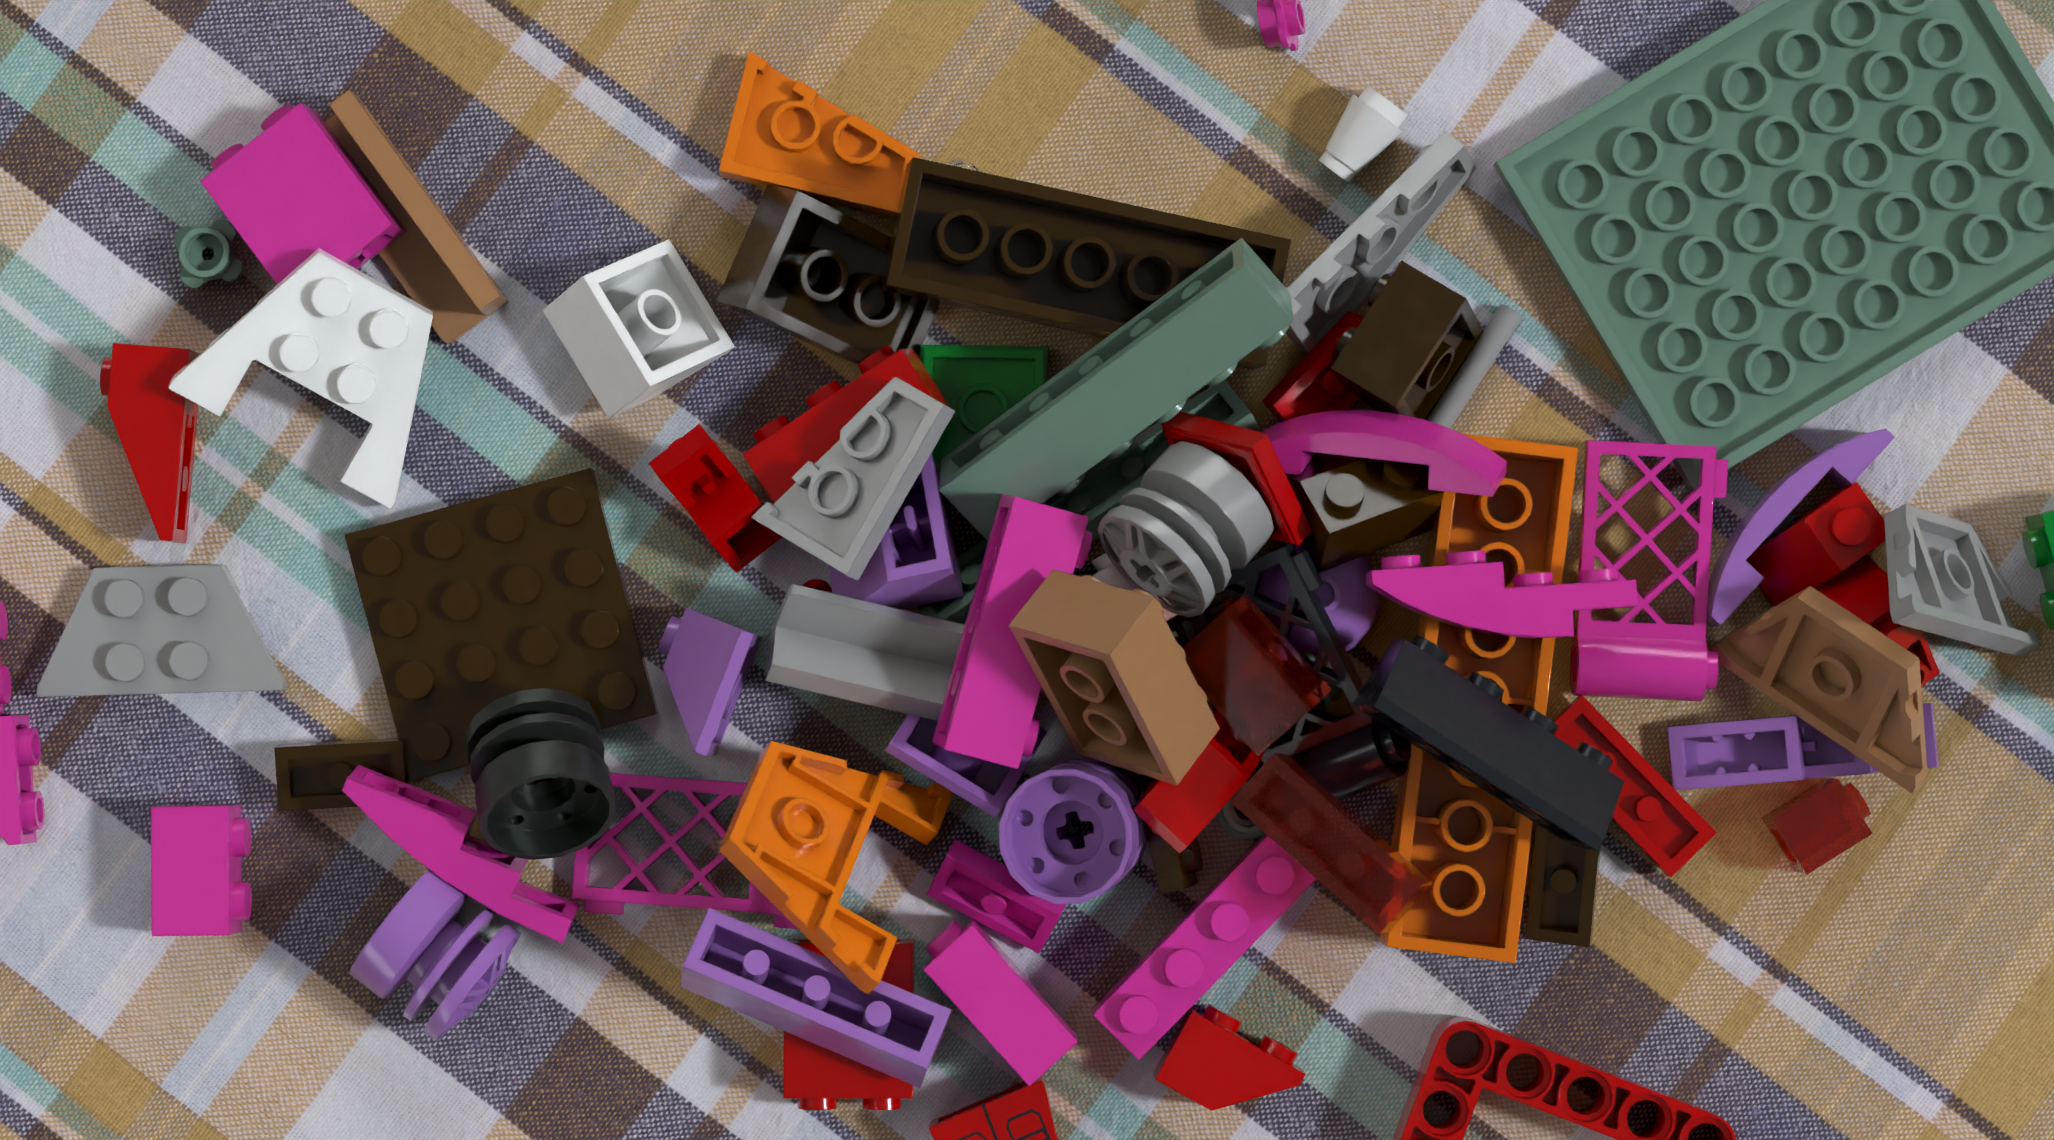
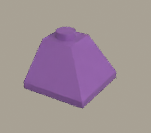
M686 608L682 619L671 616L662 636L658 652L668 655L663 670L693 750L707 757L717 755L762 636Z

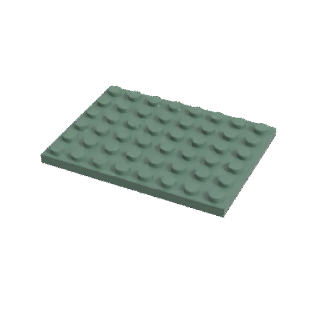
M1766 0L1496 161L1493 165L1661 444L1716 446V459L1728 460V469L2054 274V101L1992 0ZM1675 458L1672 462L1689 490H1694L1699 483L1700 459Z

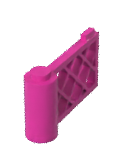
M1586 440L1578 571L1594 569L1595 558L1605 569L1617 568L1619 570L1646 546L1669 573L1643 596L1637 592L1638 606L1630 607L1616 620L1591 619L1592 610L1576 611L1575 633L1570 658V686L1573 696L1701 702L1706 689L1714 690L1716 688L1718 655L1716 651H1707L1706 623L1714 498H1726L1728 460L1716 459V446ZM1600 454L1626 455L1643 474L1617 499L1599 482ZM1638 456L1662 458L1649 469ZM1675 458L1700 459L1698 486L1679 502L1656 475ZM1650 482L1673 509L1645 533L1622 506ZM1599 493L1609 506L1597 516ZM1698 499L1697 518L1695 520L1686 509ZM1616 512L1639 539L1611 563L1595 545L1596 529ZM1680 515L1696 533L1695 549L1675 566L1652 539ZM1694 563L1692 585L1682 573ZM1618 571V581L1626 580ZM1675 579L1692 596L1690 624L1665 623L1649 605ZM1643 610L1653 622L1630 620Z
M610 773L612 786L620 787L636 808L611 830L608 828L602 835L603 837L593 846L591 843L587 847L575 851L571 899L585 900L584 912L624 915L625 903L702 909L711 908L715 910L774 915L773 927L798 929L751 882L749 898L724 896L708 877L710 873L727 859L722 853L701 869L679 843L683 837L704 819L709 822L723 839L727 829L714 815L713 811L731 795L742 796L747 783ZM634 788L657 790L643 800ZM669 790L682 791L699 811L674 835L650 808ZM696 792L719 795L706 805ZM643 814L666 842L639 864L617 839V836ZM609 844L631 869V872L613 888L589 886L591 859ZM671 848L694 874V877L676 893L662 892L645 872ZM637 878L647 888V890L625 889ZM701 883L711 895L688 893Z

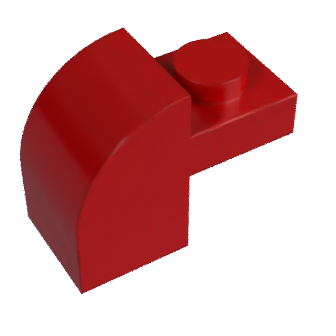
M700 424L683 437L672 442L665 451L648 463L659 479L687 510L712 546L736 573L783 538L751 518L764 503Z

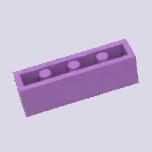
M711 908L708 909L682 966L681 988L918 1088L923 1083L951 1013V1009L882 980L877 987L867 994L861 991L827 957Z

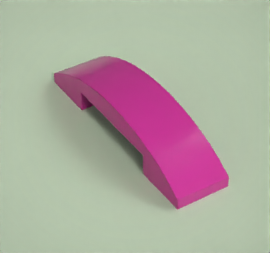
M1368 410L1327 411L1291 418L1259 431L1267 433L1285 474L1301 475L1316 453L1429 465L1428 490L1493 497L1506 475L1507 461L1479 442L1445 426L1402 414Z

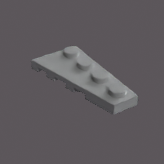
M1445 131L1433 144L1425 146L1416 155L1411 166L1287 288L1291 296L1293 322L1289 324L1286 334L1299 351L1305 355L1309 353L1348 311L1357 313L1368 300L1377 281L1384 274L1390 273L1475 171L1476 166L1463 143Z

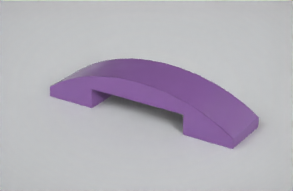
M1886 428L1848 439L1811 456L1779 479L1757 500L1731 534L1713 569L1709 580L1706 624L1709 626L1721 625L1764 579L1746 559L1824 475L1838 488L1852 484L1895 438Z

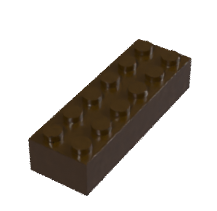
M912 157L906 166L881 290L1106 338L1240 238H1243L1278 280L1283 283L1291 239ZM1257 347L1239 360L1237 367L1254 370L1266 366L1269 347L1265 349Z

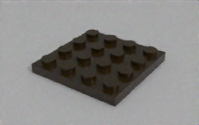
M592 468L345 534L398 738H405L406 766L410 781L470 766L465 748L466 729L474 716L494 700L517 691L550 688L572 692L590 703L598 716L600 730L659 714L595 473Z

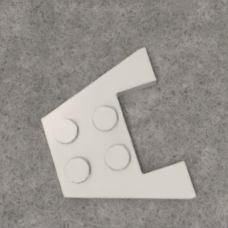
M318 248L262 297L256 306L232 327L222 332L192 362L174 374L168 389L221 416L253 360L259 361L371 423L340 475V482L391 509L397 497L433 312Z

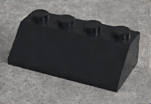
M1416 635L1412 643L1406 639H1393L1352 705L1564 843L1598 851L1605 839L1624 784L1622 779L1608 771L1613 764V760L1582 741L1578 743L1575 749L1554 736L1559 726L1535 709L1525 706L1521 714L1499 700L1505 691L1483 675L1471 670L1467 678L1461 676L1445 665L1450 655L1429 640L1419 635Z

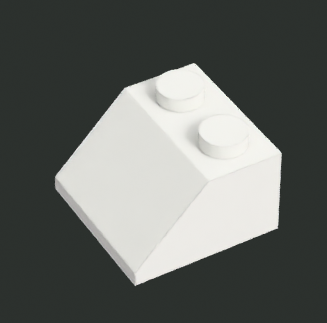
M669 239L582 276L542 310L608 419L653 399L735 347Z

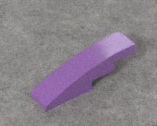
M1924 703L1923 715L1927 768L1939 767L1934 707L1933 703ZM1796 715L1667 727L1673 788L1675 790L1799 781L1812 778L1879 772Z

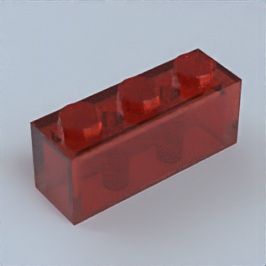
M1273 753L1231 802L1378 934L1390 932L1432 884L1425 875L1287 754Z

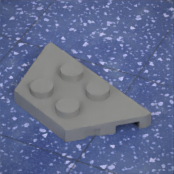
M1904 504L1884 515L1889 603L1893 623L2018 657L2041 647L2039 638L2033 628L2026 631L2015 629L2002 607L2000 601L2008 598L2012 593L2000 572L1991 563L1987 550L1971 524L1908 504Z
M226 565L93 568L37 686V697L287 690V679L282 670H278L261 638L263 634L253 615L247 611L242 602L240 590Z

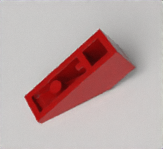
M113 343L112 357L104 358L101 366V394L108 396L107 408L159 539L172 543L186 544L198 404L168 389V386L174 374L192 362L200 353L191 349Z

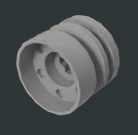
M1182 441L1170 445L1144 473L1140 483L1141 488L1127 491L1121 498L1119 506L1111 508L1101 519L1097 531L1101 545L1112 564L1133 587L1152 595L1164 609L1171 613L1193 617L1201 615L1211 604L1214 595L1224 590L1232 576L1231 571L1243 568L1269 540L1274 527L1271 513L1261 495L1241 472L1212 451L1200 445Z

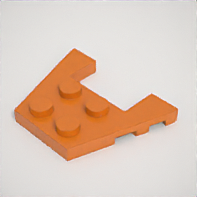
M771 741L759 755L719 847V851L861 991L869 994L880 984L898 937L841 906L839 901L872 819L876 816L927 845L939 832L953 792L936 783H932L928 788L904 783V775L882 770L878 775L847 768V760Z

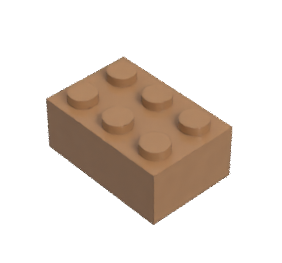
M1053 569L1012 620L1009 627L1079 755L1178 785L1220 728L1207 704V695L1197 684L1185 660V651L1176 642L1163 616V607L1152 595L1143 590L1133 589L1130 591L1105 584L1090 575L1080 577Z

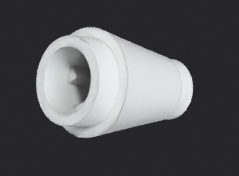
M1367 85L1359 97L1354 94L1352 95L1325 148L1326 151L1319 161L1349 183L1356 173L1358 174L1403 133L1399 127L1408 115Z

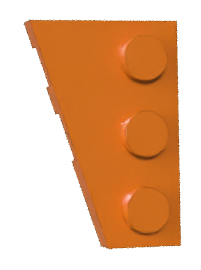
M749 50L719 167L720 177L761 187L773 185L798 190L817 200L896 218L906 166L912 157L920 158V154L857 115L851 116L818 96L816 90L797 80L795 82L769 66L768 61Z

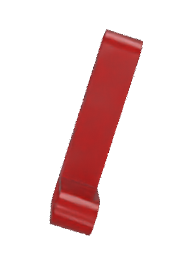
M1462 1016L1445 1019L1437 1025L1432 1033L1392 1140H1463L1481 1090L1485 1088L1617 1140H1688L1691 1130L1697 1125L1704 1123L1713 1125L1717 1135L1716 1140H1736L1734 1130L1729 1123L1707 1109ZM1458 1031H1472L1478 1041V1050L1474 1058L1463 1064L1450 1062L1446 1054V1044L1449 1038ZM1519 1054H1532L1538 1065L1536 1077L1527 1086H1511L1506 1076L1507 1065L1510 1060ZM1577 1078H1593L1598 1090L1593 1104L1582 1110L1571 1109L1566 1097L1570 1084ZM1441 1090L1452 1093L1456 1106L1451 1118L1439 1124L1426 1121L1423 1114V1105L1427 1097ZM1642 1100L1652 1101L1657 1110L1656 1122L1652 1128L1642 1133L1631 1132L1627 1123V1115L1631 1106Z

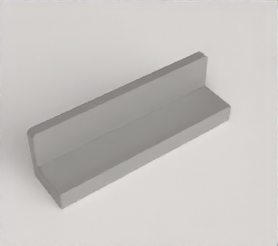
M793 584L787 590L770 633L765 681L938 721L965 625Z

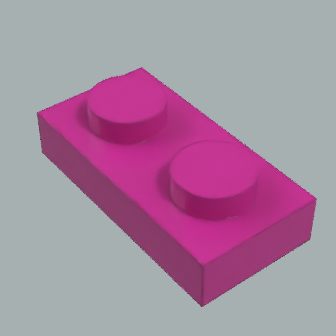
M956 839L926 894L1037 953H1040L1066 906V904H1054L1029 894L1010 875L1007 866Z

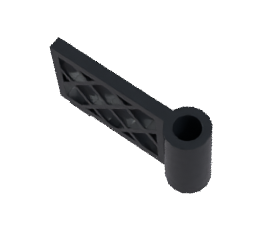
M1287 543L1251 559L1243 568L1231 571L1232 576L1228 585L1220 593L1241 601L1234 627L1231 628L1214 621L1207 608L1201 615L1189 618L1242 722L1268 746L1261 759L1265 765L1264 778L1266 788L1277 811L1284 818L1293 821L1403 776L1407 770V760L1411 757L1410 742L1352 705L1364 685L1315 590L1324 583L1307 550L1296 553L1293 545ZM1276 564H1280L1291 586L1287 605L1256 593L1262 571ZM1248 577L1245 588L1234 584ZM1299 603L1304 612L1297 610ZM1252 606L1282 618L1275 645L1244 633ZM1293 623L1314 631L1321 645L1316 662L1285 650ZM1224 640H1226V641L1229 642L1228 648H1227V646H1226ZM1240 647L1270 659L1263 685L1243 678L1235 664ZM1328 661L1333 669L1326 667ZM1281 664L1311 676L1304 703L1273 690ZM1322 681L1342 688L1354 711L1337 717L1315 708L1314 705ZM1253 697L1258 699L1257 705ZM1269 704L1299 716L1293 737L1276 744L1264 721ZM1310 721L1319 724V726L1307 730Z

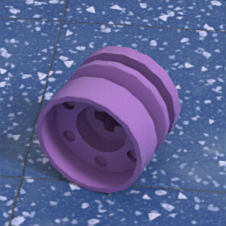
M1069 759L1027 779L1007 800L999 822L1000 853L1010 875L1029 894L1054 904H1081L1106 893L1114 885L1122 881L1141 861L1148 843L1145 821L1132 810L1141 797L1139 787L1120 768L1095 759ZM1077 813L1081 821L1091 820L1094 826V831L1086 835L1084 839L1081 833H1070L1068 828V822L1075 819Z
M429 869L409 889L381 923L358 955L349 974L381 999H385L393 994L406 981L412 984L415 990L407 1003L403 1016L412 1021L431 1001L435 1002L439 1006L426 1024L424 1032L437 1041L450 1028L465 1018L467 1019L490 993L505 972L510 953L519 940L521 933L510 924H506L488 944L484 942L481 938L491 925L496 913L486 908L465 926L456 920V917L463 907L467 894L445 882Z

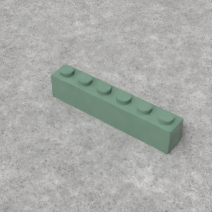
M1240 238L941 459L939 491L988 541L1001 494L1012 495L1041 504L1055 494L1057 496L1068 494L1081 483L1086 475V471L1104 458L1113 460L1122 455L1133 444L1136 435L1155 421L1157 423H1164L1173 418L1184 407L1187 398L1206 384L1208 386H1215L1224 381L1235 370L1238 361L1257 347L1265 349L1279 341L1287 332L1289 324L1293 322L1290 292L1243 238Z

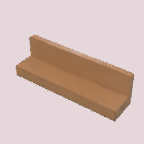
M348 90L329 104L335 115L326 120L325 123L407 230V232L382 250L379 255L412 300L433 312L431 326L442 341L452 344L509 301L361 99Z

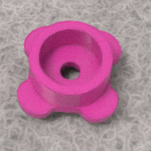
M1257 0L1258 22L1265 45L1268 48L1282 45L1283 48H1289L1290 51L1298 50L1297 35L1305 34L1306 31L1305 17L1300 0Z

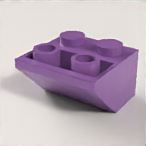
M930 454L859 580L848 577L828 565L832 593L901 610L964 596L947 500L939 491L940 473L932 454Z

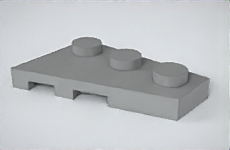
M894 377L840 430V440L816 463L808 461L792 477L796 483L774 504L766 502L751 518L846 576L858 581L955 410L901 379Z

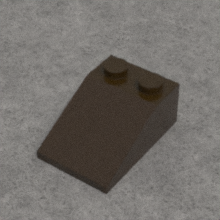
M767 185L716 300L772 328L857 365L888 345L892 347L894 352L900 349H914L918 355L940 305L939 302L881 290L892 237L798 190Z

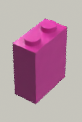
M299 103L296 107H293L291 104L285 105L270 114L261 124L264 132L246 146H243L241 143L235 144L220 153L211 163L214 171L200 181L276 284L280 283L318 248L358 270L407 232L318 111L302 103Z
M954 919L927 944L925 950L931 957L926 961L923 970L1029 1086L1078 1042L1076 1030L976 920L972 919L967 925L962 927Z

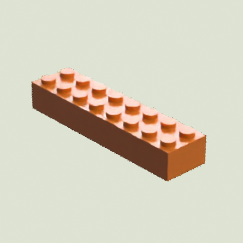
M1461 433L1479 442L1506 460V475L1493 497L1444 491L1433 528L1430 531L1426 567L1447 566L1446 553L1485 551L1486 563L1503 562L1505 588H1514L1513 575L1552 572L1553 585L1562 584L1578 448ZM1420 615L1418 635L1434 643L1450 655L1445 663L1446 666L1467 678L1471 670L1488 678L1505 691L1499 700L1520 714L1524 707L1528 706L1546 716L1555 638L1493 635L1455 627ZM1410 743L1411 757L1407 760V770L1403 776H1400L1380 943L1392 948L1516 963L1533 822Z

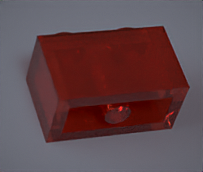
M1247 594L1225 609L1183 648L1186 654L1185 660L1197 684L1207 695L1208 701L1224 717L1229 732L1240 743L1248 745L1257 756L1264 752L1332 691Z

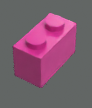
M165 805L151 807L152 936H225L242 932V921H248L251 916L252 893L250 883L241 882V856H249L251 850V824L249 818H241V805Z

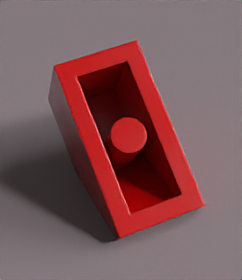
M1855 482L1839 487L1768 537L1746 561L1764 577L1757 587L1773 608L1809 586L1816 588L1885 542L1884 519L1859 484Z

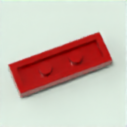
M1583 695L1577 696L1553 720L1559 726L1554 736L1574 749L1580 741L1587 743L1603 754L1609 755L1610 759L1613 760V764L1608 771L1622 779L1624 784L1611 820L1667 877H1672L1717 833Z

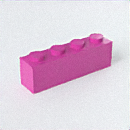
M1001 494L933 736V744L944 750L1015 769L1019 768L1022 755L1030 756L1039 731V720L1033 718L1039 693L1045 694L1013 635L1009 624L1053 569L1073 574L1075 568L1081 569L1084 566L1092 541V533L1085 530L1089 517L1020 497Z
M1270 828L1241 855L1092 1008V1014L1140 1060L1320 874L1274 829Z

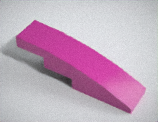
M360 765L348 776L342 791L391 840L438 877L499 915L563 944L580 904L521 882L529 859L509 857L492 848L487 841L469 835L477 816L476 810Z

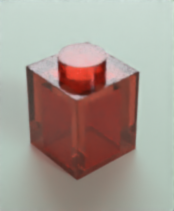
M1836 778L1822 779L1761 817L1794 872L1809 874L1873 834L1864 821L1866 817L1871 815L1865 800L1852 783L1849 782L1843 786L1839 779Z

